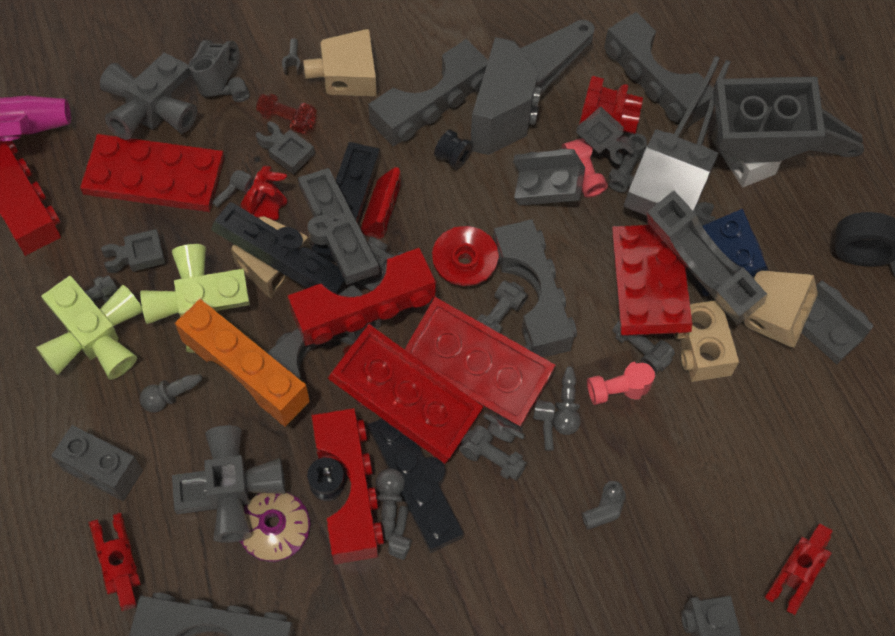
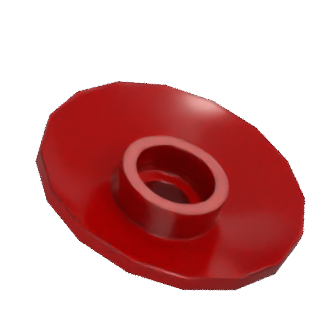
M471 226L454 227L443 232L435 241L432 250L433 266L438 274L449 283L459 286L477 285L487 280L496 270L499 260L497 245L492 237L483 230ZM465 258L470 260V263L463 264L459 261Z

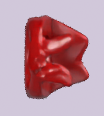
M269 165L263 166L256 174L254 183L243 198L240 207L257 218L265 216L271 220H277L279 218V209L285 206L288 201L273 181H282L287 178V174L273 172L272 167Z

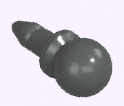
M568 366L562 378V402L555 403L558 410L553 417L554 428L563 435L575 433L581 424V418L577 412L580 404L574 403L576 377L573 367Z
M187 375L170 384L163 380L159 385H149L140 393V404L148 412H159L166 407L167 403H174L176 401L175 396L194 388L202 380V375Z
M394 468L382 470L376 478V488L380 493L377 496V501L383 502L381 508V529L385 540H389L394 531L395 503L402 502V497L399 494L405 486L402 473Z

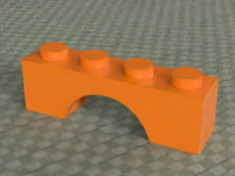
M199 299L175 322L183 343L206 362H215L227 370L247 389L258 405L284 427L310 402L305 383L202 299Z

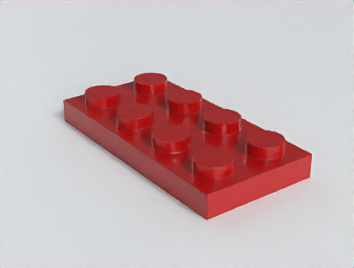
M97 134L80 189L83 195L210 212L225 157L223 151L132 138L124 140L117 136Z
M650 225L612 227L621 335L692 332L693 322L685 265Z
M437 297L433 299L405 347L407 352L473 400L520 427L523 426L557 367L550 361Z
M370 324L364 329L328 377V380L444 464L449 460L483 408L478 402Z

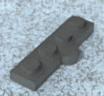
M327 168L298 177L299 188L314 216L308 223L309 239L318 245H328L346 284L348 285L379 274V265L330 169Z

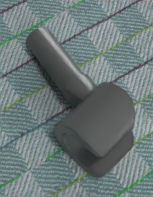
M297 39L290 40L289 55L285 56L282 60L285 75H287V68L291 65L296 66L297 75H300L302 72L300 59L297 56Z
M239 77L232 78L220 93L213 95L231 94L236 102H243L250 97L244 81Z
M242 170L235 171L230 179V185L212 203L218 208L238 189L247 194L254 183L252 175Z
M537 400L533 419L544 421L545 451H553L552 422L555 406L551 402Z
M400 506L396 528L389 538L388 553L401 560L406 558L412 544L411 539L403 536L408 514V507Z

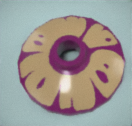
M288 492L285 494L260 493L250 500V504L245 505L243 508L251 536L240 541L248 554L260 561L278 562L289 559L301 550L308 539L311 525L308 511L299 498ZM277 517L279 523L275 527L266 526L268 518Z

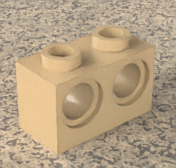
M716 300L690 304L692 322L702 324L705 329H698L692 324V332L673 333L675 339H680L682 345L681 363L683 369L689 371L691 382L732 376L739 363V359L724 309ZM700 353H707L714 358V360H706L701 356Z

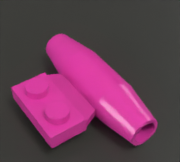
M39 96L0 98V141L16 140L21 138L20 135L35 134L71 124V110L67 99Z

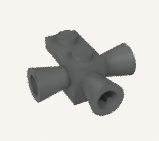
M164 52L137 78H134L118 63L110 64L102 74L100 88L104 92L124 97L126 103L105 115V122L109 129L119 138L128 140L140 123L154 130L165 120L179 133L187 132L196 119L197 106L174 99L171 93L191 75L188 64Z
M217 426L206 431L205 435L213 459L204 460L205 471L172 475L175 513L184 514L217 509L213 540L221 543L238 542L251 536L242 506L250 504L249 492L286 493L281 458L246 469L242 455H239L242 430L237 426Z

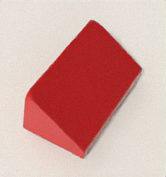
M398 167L392 168L377 180L360 228L363 235L378 239L384 238L401 188V171Z

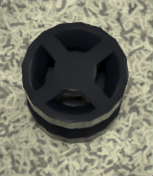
M450 129L438 141L434 150V156L439 160H447L453 169L458 170L469 158L473 149V143L468 139H460L458 134Z
M324 457L317 459L311 464L308 469L307 478L312 494L322 501L335 500L341 496L345 489V478L340 463L333 458ZM322 473H323V474H330V473H332L330 476H328V475H327V476L322 475Z

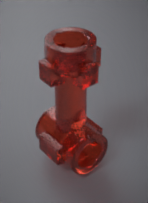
M271 93L269 96L261 94L257 101L256 111L261 113L262 117L269 119L271 115H277L290 120V128L299 134H307L309 129H313L317 120V110L307 103H300L298 109H294L278 103V96Z

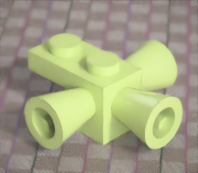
M201 244L182 245L171 251L181 279L174 280L175 291L141 290L140 292L146 324L176 313L182 316L199 299H202L217 313L219 310L250 305L244 269L204 275L206 247ZM186 345L187 352L195 353L191 348H189Z
M68 276L41 296L68 331V333L36 347L37 351L57 375L61 373L81 350L90 360L97 356L110 380L120 377L135 364L137 356L118 342L119 339L113 327L143 313L142 306L125 285L122 284L100 309L71 276Z

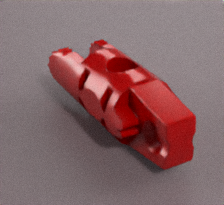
M122 513L114 514L112 520L114 530L117 532L119 539L105 543L102 538L104 535L102 526L98 523V519L89 521L96 554L102 568L107 595L117 592L122 612L136 608L137 605L132 587L141 585L132 557L131 545ZM115 560L123 561L121 564L116 566L111 564Z
M819 524L809 540L804 537L800 538L791 556L765 595V599L773 603L779 598L783 587L787 584L797 590L795 595L791 597L787 609L789 613L796 615L816 578L832 554L825 548L831 539L833 530Z

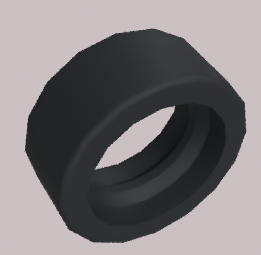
M877 212L855 213L843 218L838 222L836 228L835 251L838 257L845 262L868 267L881 266L895 260V218Z

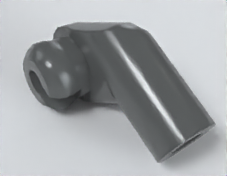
M607 482L603 486L599 507L581 513L587 530L615 521L620 517L626 494L619 482Z

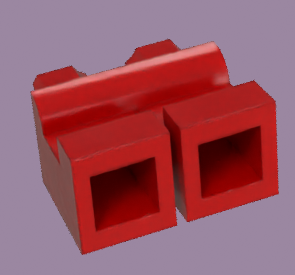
M591 76L579 125L601 106L624 127L623 132L635 135L643 97L627 94L628 85L626 84L621 85L618 90L602 87L604 78Z

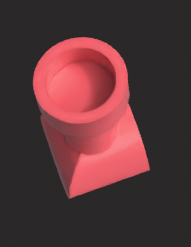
M583 138L563 143L562 149H574L585 166L581 189L584 196L590 198L603 193L608 188L605 177L594 170L591 161L593 147Z
M634 361L628 365L623 375L606 381L601 376L587 378V389L593 405L605 403L608 400V395L624 393L631 399H641L643 395L650 391L655 378V371L649 364H636Z

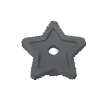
M485 413L483 415L484 418L491 421L487 430L494 436L507 442H513L515 436L524 439L525 434L522 432V427L508 421L499 414L495 416Z

